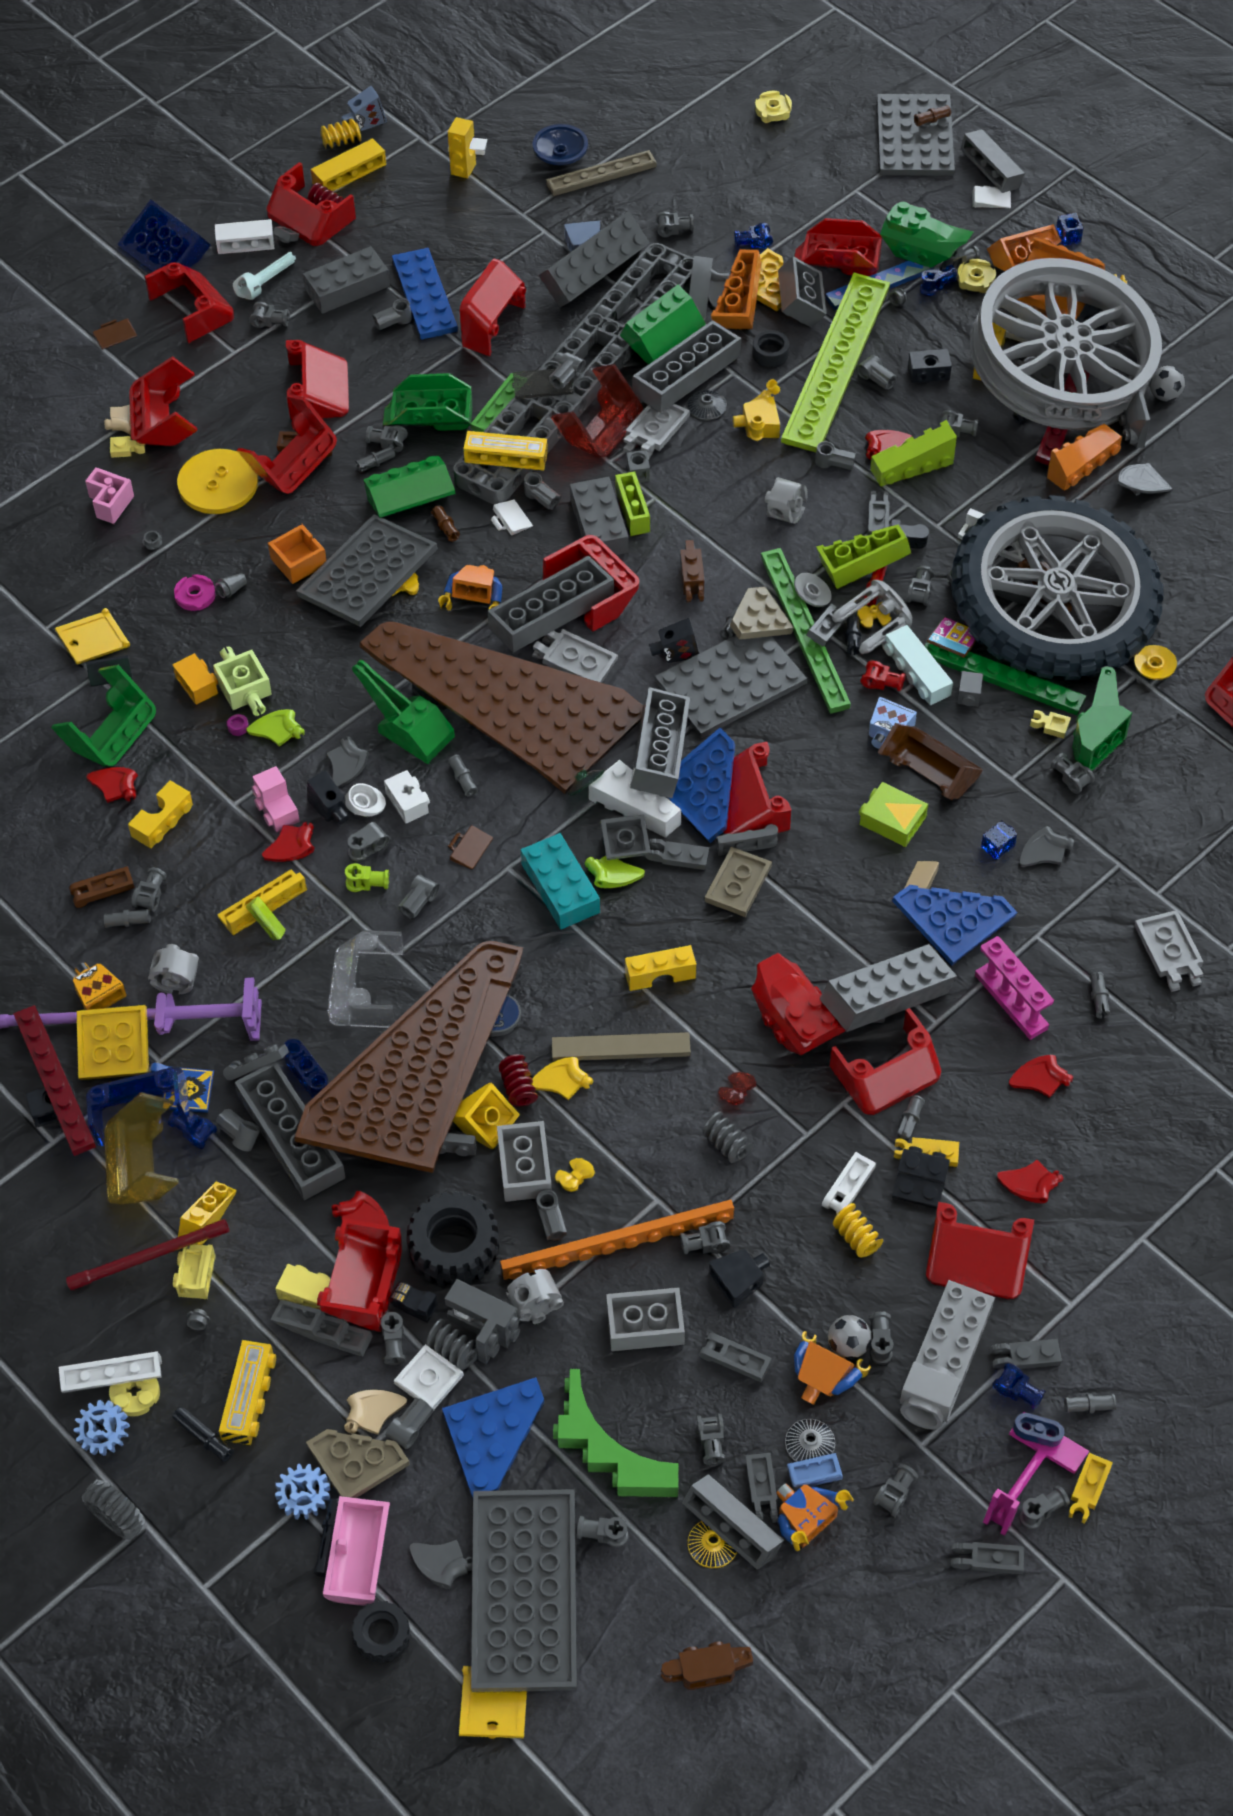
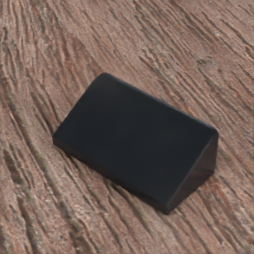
M128 655L86 662L90 685L109 684L98 670L118 664L132 679Z

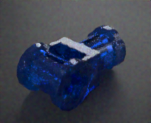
M759 223L756 226H749V231L739 232L735 230V246L740 247V245L751 244L752 248L759 247L765 249L773 244L770 226L767 223Z
M948 265L946 269L941 271L938 268L925 270L922 273L923 284L920 286V292L923 295L932 296L937 291L943 289L945 283L956 281L958 274L955 267Z
M176 1108L168 1120L170 1127L180 1129L184 1138L188 1139L199 1149H203L208 1138L217 1132L216 1126L211 1121L201 1118L196 1114L190 1117L181 1108Z
M1010 1363L1004 1366V1372L999 1379H995L992 1383L993 1387L1000 1394L1010 1397L1015 1401L1021 1398L1029 1403L1033 1410L1038 1407L1046 1393L1044 1389L1039 1390L1029 1383L1030 1377L1025 1375L1017 1366Z

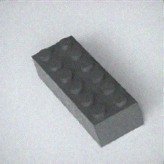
M627 211L538 276L558 306L562 307L650 242L630 211Z
M712 320L633 375L632 394L660 413L739 358L742 338Z
M587 556L488 610L489 629L514 653L588 612L592 606L614 595V579L590 556Z
M651 687L648 688L642 709L630 788L673 798L679 779L690 697Z
M928 944L829 980L820 1000L848 1032L947 994L957 975Z
M276 1061L234 1082L239 1099L255 1124L260 1127L261 1134L304 1201L345 1179L343 1164L334 1150L295 1142V1135L305 1105Z

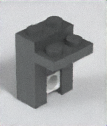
M456 1279L445 1297V1304L453 1308L452 1311L449 1310L447 1312V1319L478 1334L476 1338L478 1360L487 1364L491 1357L494 1358L497 1355L500 1345L508 1348L511 1341L515 1342L520 1333L517 1307Z

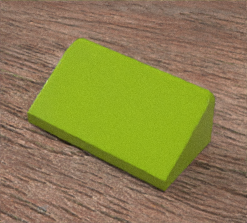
M257 896L246 905V908L272 940L281 939L285 933V928L262 899Z

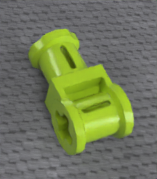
M356 863L348 865L345 869L346 887L351 892L370 891L371 886L388 889L389 870L384 872L371 871L370 866H362Z

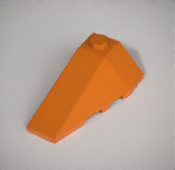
M1054 224L996 241L987 248L993 265L1006 271L1013 266L1026 262L1034 248V237L1043 238L1054 245H1058L1061 239Z

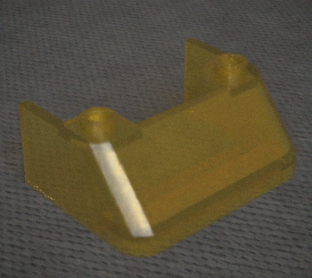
M141 1092L107 1122L104 1135L107 1196L110 1203L122 1205L159 1200L179 1183L177 1178L154 1173L152 1140L161 1133L163 1129L161 1115L174 1105L173 1100Z

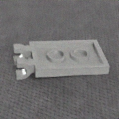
M673 404L660 413L650 405H647L626 429L624 442L627 444L624 446L623 451L632 452L637 443L641 445V450L647 451L649 460L654 449L660 451L690 417V410Z
M564 629L560 633L553 630L544 636L542 642L549 644V647L536 641L533 646L535 651L532 654V657L543 659L542 663L551 668L601 683L618 660L617 654Z
M1177 910L1135 920L1134 926L1159 977H1167L1171 992L1180 990L1179 982H1182L1180 975L1187 973L1192 987L1201 985L1202 982L1199 977H1203V972L1200 969L1203 965V960Z

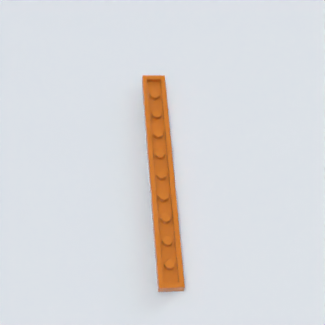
M727 1200L500 1261L502 1276L504 1280L517 1279L525 1273H535L534 1270L547 1269L554 1266L563 1267L568 1265L569 1262L589 1260L599 1254L608 1255L618 1249L625 1247L634 1248L640 1243L656 1242L666 1236H679L680 1233L693 1229L699 1230V1227L706 1226L712 1222L720 1221L726 1223L730 1219H734V1206L732 1200Z

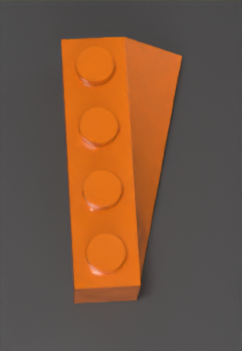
M1102 424L1088 431L1085 437H1077L1074 443L1070 444L1067 442L1063 444L1061 450L1053 449L1051 451L1047 478L1064 491L1071 486H1075L1081 478L1090 475L1093 469L1097 466H1102L1112 455L1115 456L1120 451L1122 436L1106 424Z

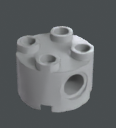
M777 477L772 490L768 491L765 496V503H768L767 516L788 523H797L805 510V507L802 506L803 501L807 502L806 486Z
M168 944L166 948L157 950L154 953L148 980L151 979L150 984L159 991L171 994L173 990H178L179 994H186L193 989L199 957L196 954L180 950L177 945Z
M546 1269L534 1270L536 1274L530 1276L529 1272L525 1273L508 1286L507 1290L509 1293L506 1292V1295L511 1305L517 1307L520 1321H532L533 1324L541 1323L546 1319L545 1315L564 1305L562 1296L550 1272Z

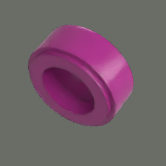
M236 714L228 719L227 728L230 734L241 736L247 732L249 723L244 715Z

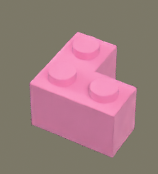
M95 468L85 481L89 497L94 499L92 502L96 518L114 524L134 497L131 480Z
M277 766L252 776L254 782L252 791L256 797L254 802L258 810H263L265 813L264 819L268 826L272 825L277 833L282 830L283 825L292 826L300 822L298 809L288 795L286 781Z

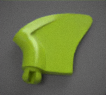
M290 709L269 713L253 722L247 728L248 734L272 740L279 747L291 737L300 739V734L304 736L305 733L304 729L295 721V712Z
M606 856L599 860L589 857L585 861V867L594 875V884L599 888L625 886L641 879L645 874V871L641 868L626 864L619 859L607 860Z

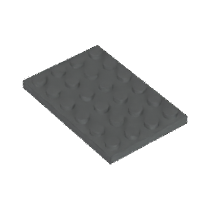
M877 94L880 175L954 176L952 117H945L937 120L935 123L929 122L920 126H916L914 123L915 114L949 105L951 108L950 94Z
M374 514L296 590L297 595L361 627L438 549L437 543L386 519L379 518V516Z
M735 635L656 675L655 682L663 691L690 697L687 722L699 737L703 738L719 728L807 684V678L772 636L739 640Z

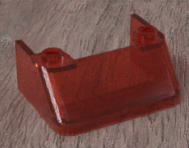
M615 364L596 367L592 370L602 385L597 393V400L602 409L586 428L574 411L552 415L551 417L569 444L598 458L606 457L626 435V429L643 411L641 402Z

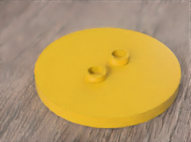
M213 449L201 452L190 458L179 471L177 485L182 500L189 507L203 513L222 514L234 511L252 499L258 487V475L237 451Z

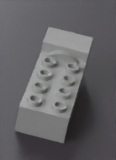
M948 1280L916 1361L913 1362L902 1389L900 1398L902 1406L900 1411L909 1422L925 1429H938L943 1421H948L991 1314L995 1297Z

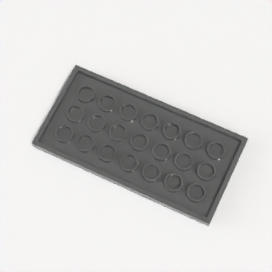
M575 1489L473 1491L471 1691L577 1690Z

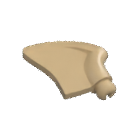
M130 405L110 407L111 419L104 420L105 429L124 431L131 435Z
M384 1390L357 1392L347 1399L351 1410L344 1428L351 1434L356 1433L357 1429L361 1428L379 1435L386 1420L401 1410L407 1404V1399L399 1394Z

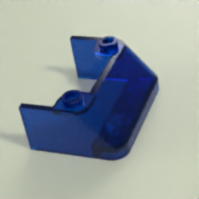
M169 1067L92 1087L86 1096L88 1126L99 1146L104 1145L102 1108L146 1098L147 1095L155 1096L174 1091L175 1105L185 1125H190L187 1080L183 1070L180 1067Z

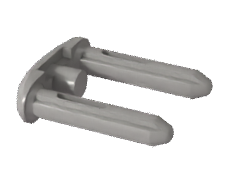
M873 580L870 587L837 609L832 616L834 622H842L877 596L880 600L882 598L885 600L879 605V609L884 615L889 614L891 611L897 614L896 619L861 643L859 649L861 654L870 653L884 643L886 635L882 634L890 628L894 627L889 633L906 625L908 627L912 625V614L905 602L889 585L880 580ZM865 596H868L860 603L856 604V602H858L860 599H862Z

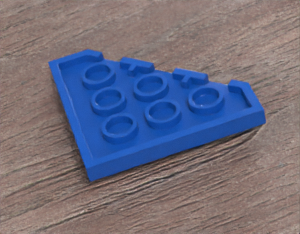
M721 728L716 730L681 760L679 779L673 798H668L681 809V813L709 843L727 829L735 743Z
M908 885L892 899V902L951 966L1013 919L1018 913L1003 896H980V893L964 891L956 893L941 888H918L917 885Z
M536 1377L442 1408L472 1499L473 1491L499 1490L502 1480L513 1464L522 1442L525 1441L533 1426V1421L543 1407L544 1397Z

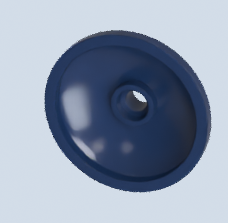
M567 124L547 126L541 129L533 139L535 155L540 160L551 165L563 166L572 164L580 160L588 149V139L584 132L577 127Z

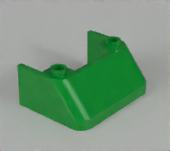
M119 664L103 667L98 670L111 685V688L106 693V702L113 711L90 738L85 733L80 732L72 722L53 724L51 727L73 752L105 767L113 766L121 759L156 714L153 702Z

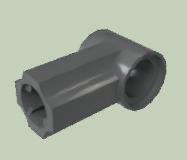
M404 298L397 299L393 302L392 307L373 314V320L378 330L396 323L408 324L412 320L409 301Z
M566 352L561 358L560 365L549 376V382L556 389L564 388L574 376L582 374L586 361Z
M871 355L857 366V372L864 380L870 378L884 389L890 390L897 381V376L885 368L880 358L876 355Z
M823 441L817 446L815 463L821 468H828L832 465L853 470L856 453L837 449L831 442Z
M536 472L526 474L524 478L525 496L529 499H536L547 509L553 510L561 500V496L542 481L540 474Z
M417 875L411 884L409 893L399 904V911L409 919L415 918L427 901L431 902L435 899L440 885L422 875Z
M225 1109L216 1119L218 1127L233 1139L232 1143L235 1147L243 1151L252 1150L261 1130L258 1125L243 1120L231 1109Z
M543 1190L536 1198L537 1212L541 1218L547 1240H560L567 1235V1231L558 1205V1197L551 1190ZM545 1202H551L553 1205L550 1207H545L542 1204Z
M415 1398L400 1418L396 1417L387 1428L386 1437L396 1441L404 1449H409L416 1441L421 1427L432 1415L433 1408L423 1399Z

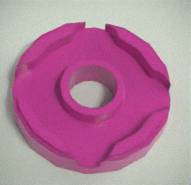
M198 574L192 575L189 578H182L174 588L177 604L183 609L190 611L202 610L208 607L216 596L215 587L211 579ZM194 590L200 591L197 594H190Z

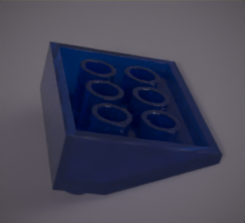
M151 199L117 244L153 272L173 262L190 268L203 257L211 246L202 236Z

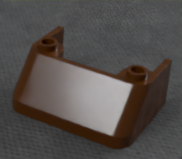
M896 722L878 751L881 755L891 757L889 761L899 767L902 764L907 765L939 785L943 791L942 795L950 800L959 799L979 778L983 771L982 768L919 728Z

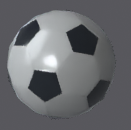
M1163 366L1155 371L1150 380L1149 387L1151 393L1157 399L1172 401L1183 392L1185 379L1179 369L1173 366Z
M844 1315L837 1318L831 1324L828 1331V1343L836 1355L844 1359H855L862 1356L869 1349L872 1340L868 1325L863 1319L854 1315Z

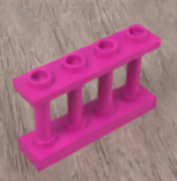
M999 936L981 945L980 950L989 959V963L975 970L976 978L1030 1040L1048 1030L1049 1024L1042 1017L1040 1011L1052 1005L1054 999Z

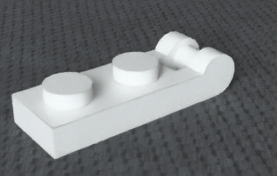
M855 1152L825 1196L822 1206L827 1209L832 1208L838 1214L844 1207L851 1204L875 1169L876 1163ZM837 1195L844 1198L842 1202L835 1200Z

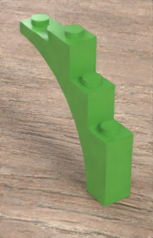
M570 1369V1378H565V1393H569V1401H564V1415H559L558 1424H554L553 1439H558L559 1448H583V1463H588V1472H613V1487H617L618 1496L678 1497V1463L659 1462L639 1456L622 1447L608 1436L595 1421L586 1404L581 1388L580 1369Z

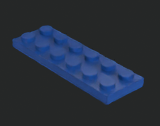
M429 248L392 255V261L405 298L410 303L412 317L420 339L458 332L456 320Z

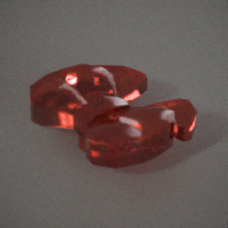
M740 1071L732 1073L728 1076V1080L734 1087H720L718 1093L722 1100L725 1099L732 1105H740L745 1101L746 1091L756 1087V1080L748 1073H741Z

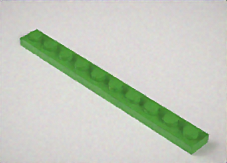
M781 548L762 552L761 559L787 618L794 627L795 636L830 714L850 709L851 703L826 647H822L806 636L809 629L815 623L805 601L800 598L795 590V579Z

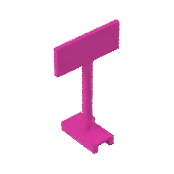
M1012 1428L1009 1435L1034 1449L1036 1453L1008 1494L1000 1489L996 1490L983 1523L987 1525L990 1520L1003 1527L1001 1534L1005 1536L1011 1527L1020 1504L1016 1499L1044 1458L1052 1460L1075 1474L1089 1453L1087 1449L1065 1436L1058 1446H1045L1021 1439Z

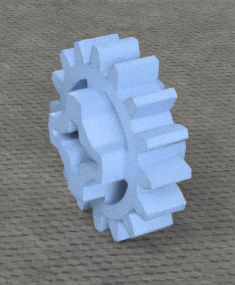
M98 1400L96 1407L89 1403V1410L87 1412L82 1409L80 1411L83 1415L82 1419H75L80 1424L79 1427L74 1428V1432L80 1434L76 1441L83 1443L82 1448L86 1451L90 1449V1453L96 1455L98 1450L103 1456H106L107 1449L113 1453L116 1452L114 1446L116 1444L123 1446L124 1444L120 1439L128 1437L124 1429L130 1427V1424L123 1421L128 1417L127 1414L121 1412L122 1408L118 1405L114 1406V1403L109 1400L105 1405L104 1402ZM96 1423L103 1425L105 1427L104 1429H106L108 1432L105 1433L104 1431H101L99 1429V1426L96 1425Z
M297 1464V1470L295 1471L289 1467V1475L281 1474L282 1483H276L278 1492L275 1493L276 1500H280L278 1502L279 1508H285L287 1516L294 1512V1517L297 1520L300 1514H304L305 1519L309 1518V1513L311 1512L317 1516V1508H326L323 1500L330 1499L328 1491L331 1489L330 1484L326 1483L328 1481L326 1474L321 1475L320 1468L318 1467L312 1471L311 1464H308L306 1469H302L301 1465ZM316 1484H318L320 1488L319 1494H317L315 1491ZM287 1489L291 1492L289 1500L286 1497Z

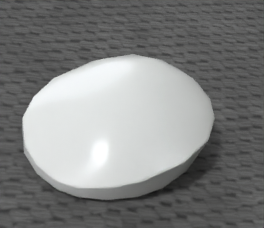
M367 784L353 785L345 795L346 807L357 815L365 817L378 815L386 806L383 794L378 789Z

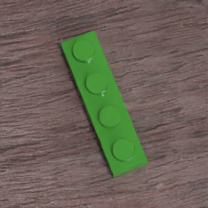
M511 373L470 424L471 430L484 432L528 380Z

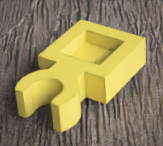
M130 436L110 437L111 458L131 456V452L143 454L145 453V444H139L131 440Z
M1035 710L1033 718L1039 720L1031 719L1030 726L1033 728L1043 727V733L1064 739L1071 717L1053 712L1046 716L1042 711Z

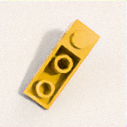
M215 1182L181 1216L178 1237L219 1221L237 1190L225 1184ZM206 1240L195 1243L193 1245H203V1243Z

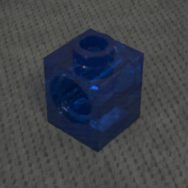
M1071 213L1058 216L1056 230L1063 246L1081 242L1084 228L1077 214Z
M1001 820L983 834L981 847L997 860L1015 847L1017 833L1012 826L1007 825Z

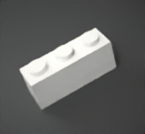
M271 219L215 224L218 254L275 249Z

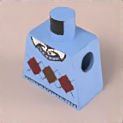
M879 697L869 727V736L873 737L872 745L880 749L895 722L915 726L917 712Z

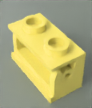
M190 1245L189 1249L187 1246L183 1248V1251H179L177 1257L179 1271L173 1277V1287L176 1288L179 1297L208 1298L216 1257L213 1245Z
M287 1264L275 1288L277 1297L280 1300L320 1309V1306H317L318 1294L320 1291H324L325 1287H329L331 1279L326 1274L310 1272L301 1265L293 1266Z

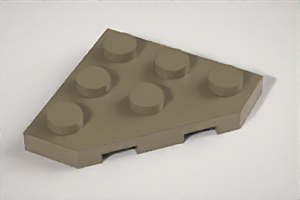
M766 587L747 589L730 624L739 640L792 634L794 629Z
M326 1429L306 1442L308 1449L341 1497L357 1498L410 1465L408 1458L398 1443L392 1440L381 1441L372 1439L369 1436L353 1433L348 1435L338 1433L336 1430Z

